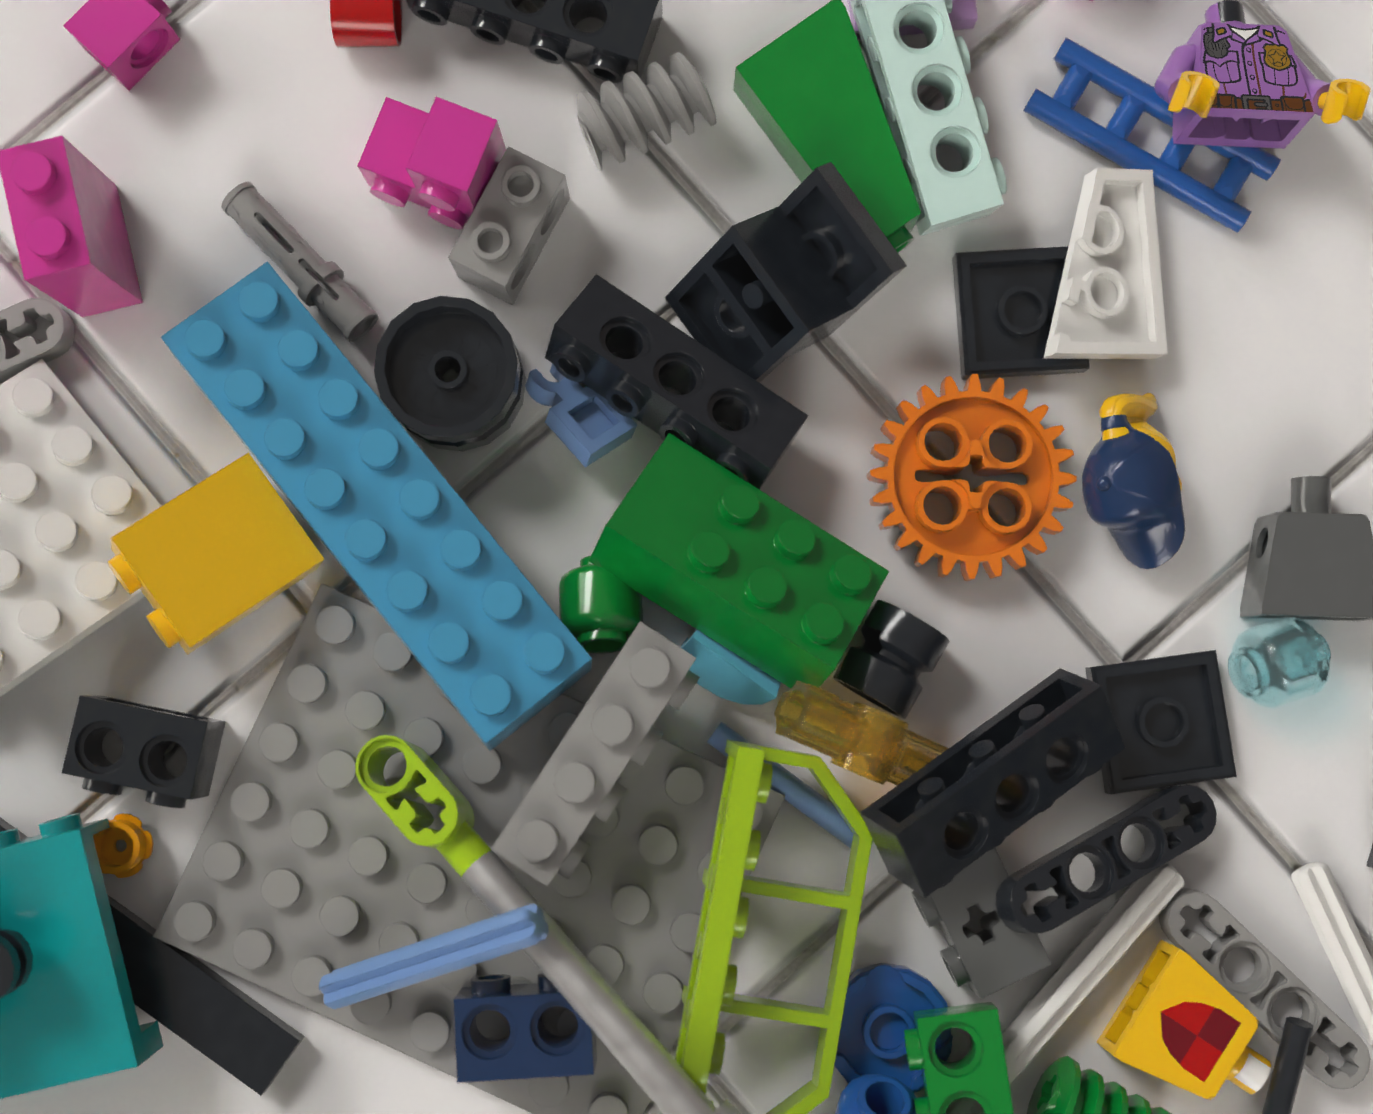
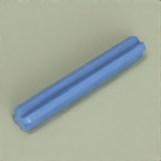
M529 904L333 970L331 973L322 976L319 982V990L324 994V1004L334 1010L536 945L539 941L546 939L549 933V926L544 920L543 910L535 904Z

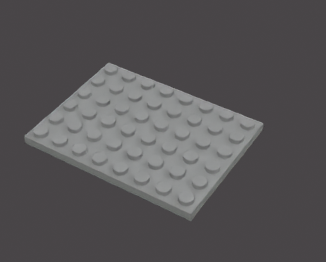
M321 583L153 937L457 1078L453 999L461 988L471 987V978L490 974L510 975L511 984L538 983L537 975L543 972L526 952L521 949L334 1010L324 1004V994L319 990V982L323 975L329 974L333 970L494 917L437 849L417 845L408 840L362 787L355 769L358 753L369 740L381 735L396 736L421 747L470 802L474 811L473 828L491 848L580 714L585 703L562 693L494 749L489 751L374 606ZM660 738L643 766L630 760L616 782L627 790L607 821L603 822L596 816H593L580 839L588 843L590 847L569 879L557 872L548 887H546L497 853L495 854L668 1053L671 1054L680 1033L684 1010L681 997L683 986H688L705 890V885L702 882L704 868L708 869L726 768ZM402 752L392 755L385 763L383 774L388 786L399 782L405 774L407 764ZM770 789L766 804L756 802L752 829L761 831L760 852L785 798V795ZM421 796L412 800L424 804L433 815L434 821L428 828L436 830L443 828L445 824L442 822L440 814L444 807L428 803ZM745 870L744 875L750 876L752 871ZM553 1006L542 1013L543 1024L553 1035L567 1036L578 1028L576 1016L566 1007ZM485 1010L477 1014L476 1025L484 1037L490 1040H501L510 1034L509 1022L502 1013L495 1010ZM597 1035V1063L594 1075L466 1082L532 1114H644L651 1099Z

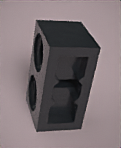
M80 695L62 773L84 778L82 788L88 791L122 795L123 787L126 786L147 791L145 801L148 803L171 808H185L187 799L192 800L209 796L226 721L107 696ZM111 729L120 735L123 742V752L114 764L106 759L102 751L103 739ZM173 742L181 745L187 755L186 768L178 777L172 775L164 764L166 749Z

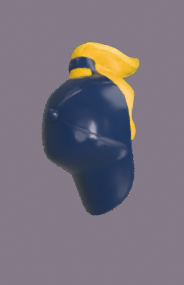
M1124 393L1108 397L1100 407L1102 437L1091 450L1082 473V492L1090 518L1097 524L1109 529L1125 557L1139 568L1153 569L1169 561L1178 552L1184 540L1185 518L1181 498L1182 483L1176 470L1175 453L1170 441L1147 423L1149 417L1154 415L1158 409L1155 396L1152 393H1146L1143 396Z

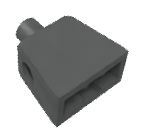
M1304 476L1292 478L1291 512H1275L1257 518L1253 530L1241 599L1240 618L1337 621L1373 620V536L1370 520L1364 514L1331 513L1330 477Z

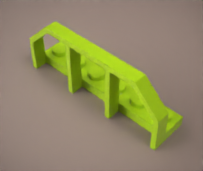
M727 739L725 753L728 754L709 867L708 869L704 868L702 882L705 885L691 970L688 986H683L681 997L684 1010L675 1061L706 1095L709 1073L719 1075L724 1060L726 1037L725 1033L717 1032L720 1011L820 1027L812 1080L766 1113L807 1114L829 1098L872 837L861 814L820 756ZM763 761L808 768L853 832L844 892L744 875L745 870H755L760 852L761 831L752 829L756 802L766 804L771 788L773 766L771 763ZM741 892L841 909L824 1008L735 994L737 965L728 964L733 937L743 938L749 914V898L740 896Z

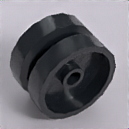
M438 296L413 303L391 320L377 344L374 375L381 400L413 436L434 448L463 452L488 445L510 428L523 405L526 376L512 336L492 311L470 299ZM451 368L459 374L455 380L445 382L442 378L444 373Z

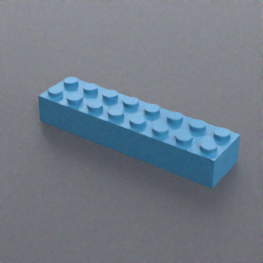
M268 262L258 267L161 336V339L179 364L489 751L494 749L591 671L592 658Z

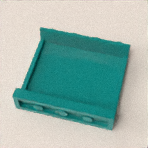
M80 813L59 817L39 823L41 835L21 840L18 828L0 832V929L21 933L29 943L33 954L32 971L27 981L18 989L0 999V1099L135 1068L164 1046L158 1021L139 1025L93 839V834L110 828L108 818L82 824Z

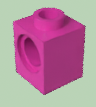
M88 0L63 25L83 49L128 91L180 40L166 21V18L172 11L163 0Z

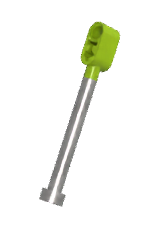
M381 735L369 740L361 748L355 764L356 775L360 784L408 840L417 845L437 849L494 916L529 904H535L543 910L544 920L549 926L548 936L545 940L539 941L536 945L524 948L523 950L664 1114H741L728 1098L718 1108L714 1106L494 851L490 850L491 848L473 828L474 811L470 802L421 747L396 736ZM402 752L407 764L405 774L399 782L388 786L383 774L385 763L392 755ZM421 796L428 803L444 807L440 818L445 825L441 830L428 828L434 821L433 815L424 804L412 801L413 799Z

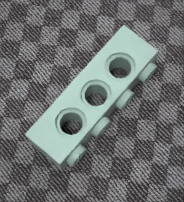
M849 0L878 97L921 211L916 222L919 235L922 236L990 215L1004 204L1002 195L1007 190L1006 177L997 157L990 158L984 134H987L989 130L988 116L981 98L972 97L966 74L970 73L971 69L969 51L963 37L954 36L948 13L952 12V0ZM905 25L918 27L926 36L927 47L915 49L907 46L900 37L899 28ZM922 85L936 87L944 97V109L930 110L926 108L918 98L917 88ZM950 145L957 149L963 162L961 171L951 172L942 168L936 159V146Z

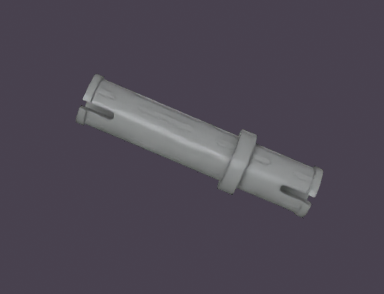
M251 182L239 184L226 195L221 205L223 211L228 216H231L261 250L299 288L297 292L298 297L309 307L316 305L344 334V337L350 343L359 340L373 328L378 320L377 313L370 309L343 280L344 271L333 261L325 262L297 233L294 227L257 192V189ZM264 225L268 226V227L274 232V234H275L293 253H289V252L267 231V229L264 227ZM307 271H311L337 300H334Z

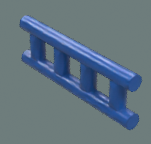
M1066 37L1053 60L1069 68L1053 97L1035 89L1023 111L1124 169L1153 170L1154 186L1238 233L1251 214V210L1235 202L1250 173H1253L1268 181L1280 164L1281 159L1258 147L1204 145L1229 160L1214 188L1208 187L1181 171L1195 145L1173 144V137H1171L1160 158L1127 140L1143 112L1173 128V112L1168 110L1169 104L1156 94L1155 87ZM1090 81L1122 99L1106 128L1074 110Z

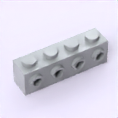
M640 621L490 850L546 887H548L557 872L569 879L590 847L588 843L580 839L593 816L606 822L627 790L616 782L630 760L643 766L663 735V732L655 728L653 724L666 704H669L679 710L700 677L689 670L696 657Z

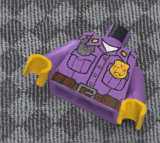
M1223 0L1213 4L1206 10V23L1197 27L1186 44L1176 47L1172 51L1154 86L1156 94L1169 104L1168 110L1173 112V144L1281 149L1286 148L1315 114L1321 116L1322 122L1326 124L1338 123L1342 115L1354 121L1361 120L1371 90L1365 83L1353 79H1337L1331 83L1316 79L1294 53L1287 31L1277 25L1246 24L1242 3L1236 0Z

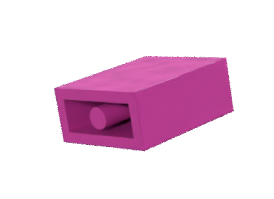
M62 135L0 150V172L24 280L81 317L143 303L117 185Z

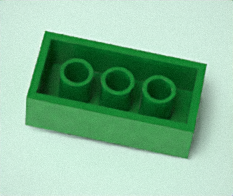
M670 433L606 523L589 559V562L611 572L633 590L808 700L836 669L889 573L884 567Z

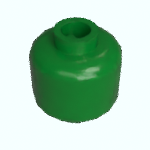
M587 556L580 560V567L568 571L560 580V620L587 653L605 654L621 651L639 622L643 623L642 595L624 584L611 572L589 562L591 556Z

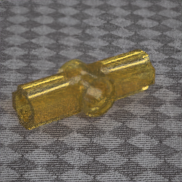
M798 680L788 692L782 693L774 712L777 722L776 734L832 758L830 763L882 785H885V782L896 786L949 749L908 730L909 724L899 718L859 702H855L853 705L840 699L839 696Z

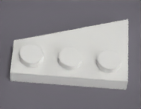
M1096 168L1084 176L1043 359H1156L1167 355L1168 348L1153 170Z

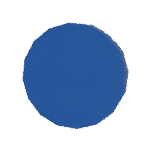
M878 963L856 970L849 976L834 1066L847 1083L864 1074H884L898 1079L908 1086L913 1093L919 1092L924 1088L922 1070L909 1071L904 1030L915 1028L913 1011L948 1007L947 1002L928 978L907 966ZM952 1028L942 1031L935 1042V1053L944 1061H947L951 1054Z

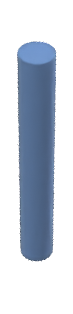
M722 721L707 740V743L727 758L728 754L725 753L727 739L750 743ZM763 761L771 763L773 766L770 789L785 795L784 800L851 848L853 832L829 800L779 763Z

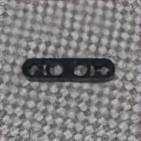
M1193 785L1173 786L1157 791L1008 876L1000 884L996 893V908L1000 919L1008 928L1015 932L1045 933L1055 929L1208 838L1216 825L1217 812L1213 800L1206 791ZM1180 804H1186L1190 814L1183 819L1184 825L1163 829L1158 821L1168 820L1179 814L1181 811ZM1129 825L1139 829L1145 841L1144 853L1136 862L1127 858L1121 847L1122 833ZM1078 854L1088 857L1095 870L1093 884L1084 892L1076 888L1069 874L1071 862ZM1050 887L1054 889L1058 896H1047L1036 902L1033 906L1035 914H1023L1020 905L1028 899L1026 891H1044Z

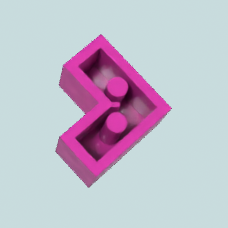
M437 96L429 113L386 97L357 167L368 185L371 186L370 193L375 197L398 207H405L407 201L428 208V215L437 222L462 230L501 161L506 147L498 121L494 118Z

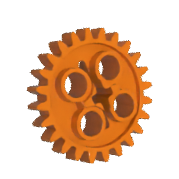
M972 374L967 379L963 391L960 392L951 376L945 377L941 382L940 397H937L927 385L922 386L917 391L920 409L910 402L901 401L896 410L904 425L886 420L880 430L892 443L874 444L870 451V454L875 458L885 462L884 467L872 469L867 473V480L884 484V491L879 492L869 500L870 506H888L891 512L878 525L880 530L898 526L902 534L897 539L893 548L898 551L911 543L919 547L914 560V565L917 567L926 563L932 556L938 558L937 571L938 576L942 578L951 572L955 563L960 564L964 581L975 579L980 563L983 564L990 579L1002 576V558L1015 570L1026 566L1022 547L1036 555L1044 553L1047 550V546L1039 532L1051 535L1062 532L1064 527L1051 514L1053 511H1067L1074 504L1068 498L1058 494L1059 488L1069 486L1077 481V476L1059 471V464L1073 456V450L1055 449L1052 443L1065 430L1064 427L1059 425L1044 429L1040 422L1046 415L1049 407L1044 404L1031 412L1025 409L1024 404L1028 395L1026 388L1021 389L1011 399L1004 397V379L1000 377L991 385L987 392L982 391L978 374ZM939 431L950 437L954 445V454L951 460H938L928 453L924 442L926 433ZM991 434H1006L1013 440L1017 451L1013 462H1002L993 456L989 448ZM971 464L972 472L976 476H999L1008 473L1023 474L1026 477L1025 485H1018L1011 482L989 480L983 482L970 492L969 482L966 480L952 479L919 482L915 478V473L917 471H925L933 474L956 475ZM927 494H943L950 500L953 506V516L949 524H937L927 517L923 506ZM992 495L1005 496L1015 506L1016 515L1011 526L999 525L989 515L988 503Z

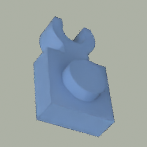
M553 363L550 373L558 382L546 380L536 368L530 371L525 385L528 394L536 402L545 406H552L549 409L545 423L585 468L632 438L637 427L632 418L619 414L610 406L607 399L589 387L583 388L578 382L564 377Z

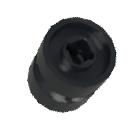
M878 599L859 630L864 639L862 646L849 647L832 678L872 704L899 718L906 719L923 689L918 676L922 672H933L950 640L940 631L916 616Z

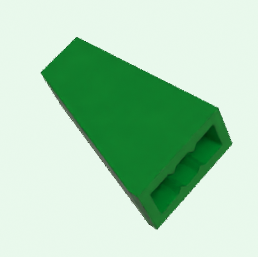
M831 0L736 66L733 91L801 183L816 167L832 162L897 253H899L913 241L914 237L910 232L913 230L921 211L846 7L841 0Z

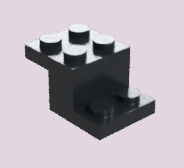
M832 162L816 167L780 206L732 225L666 295L665 299L696 341L760 383L786 358L830 336L907 265Z

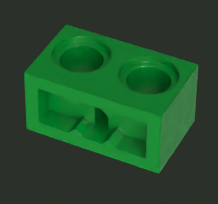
M992 1002L913 1011L915 1028L904 1030V1040L909 1071L922 1070L925 1097L913 1098L916 1114H945L949 1104L961 1097L972 1098L979 1102L981 1114H1014L998 1008ZM952 1027L967 1031L971 1039L969 1052L964 1058L956 1062L944 1061L935 1053L937 1037L942 1031Z

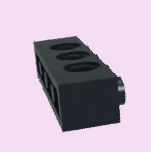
M406 0L411 11L428 23L444 26L449 21L470 28V31L476 37L488 43L503 45L507 40L528 47L534 56L543 61L562 64L564 60L587 67L588 71L595 77L603 81H611L612 83H621L624 74L631 71L635 72L640 78L642 77L662 20V0H542L545 2V5L534 13H524L517 9L518 5L524 0ZM587 17H595L605 23L599 30L591 33L581 32L575 28V25L580 20Z
M597 274L554 324L545 354V359L553 363L564 377L574 382L583 383L607 399L610 406L619 414L635 418L659 434L663 441L669 433L759 490L786 453L809 416ZM611 352L620 353L628 359L616 357ZM664 387L673 388L681 395L672 394ZM717 422L729 425L734 431L722 428Z
M1060 668L860 813L889 874L926 898L935 890L949 884L955 875L987 851L1002 844L1006 837L1038 813L1049 809L1058 798L1086 777L1097 773L1106 762L1126 747L1102 685Z

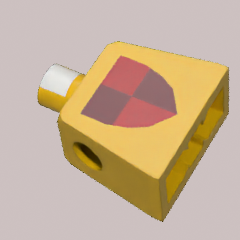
M1161 939L1097 1040L1100 1046L1121 1062L1207 1100H1211L1217 1095L1226 1079L1248 1094H1254L1264 1085L1271 1071L1270 1060L1247 1046L1258 1028V1019L1189 954Z

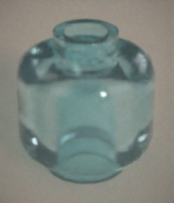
M1282 617L1250 627L1237 636L1228 658L1229 676L1235 688L1243 696L1250 698L1260 706L1277 708L1310 697L1323 689L1329 678L1331 652L1327 641L1322 635L1317 633L1313 626L1300 618Z

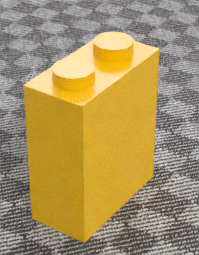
M248 452L111 537V550L116 556L107 561V563L129 594L140 589L155 609L146 617L164 644L171 648L179 643L186 654L189 655L317 570L324 558Z

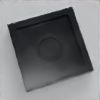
M1069 246L955 253L952 262L961 380L968 379L972 374H978L980 379L1084 373L1090 368L1089 359H1043Z
M1216 650L1085 668L1087 679L1102 685L1126 747L1101 768L1105 793L1117 794L1237 777Z

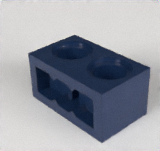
M544 973L537 975L538 983L511 984V976L507 974L471 978V987H462L453 999L457 1083L594 1075L597 1063L596 1034ZM553 1006L566 1007L576 1016L578 1028L567 1036L553 1035L545 1028L542 1021V1013ZM485 1010H495L502 1013L509 1022L510 1034L501 1040H490L484 1037L476 1025L477 1014Z

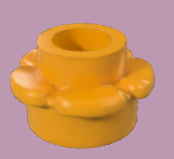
M121 813L117 814L113 820L108 819L110 828L93 834V839L102 873L115 874L118 878H127L142 870V862L152 855L154 843L151 833L142 828V821L132 814ZM120 839L124 840L127 844L123 852L118 851L116 848V843Z

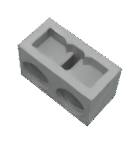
M508 146L448 257L458 278L513 305L570 199L565 174Z

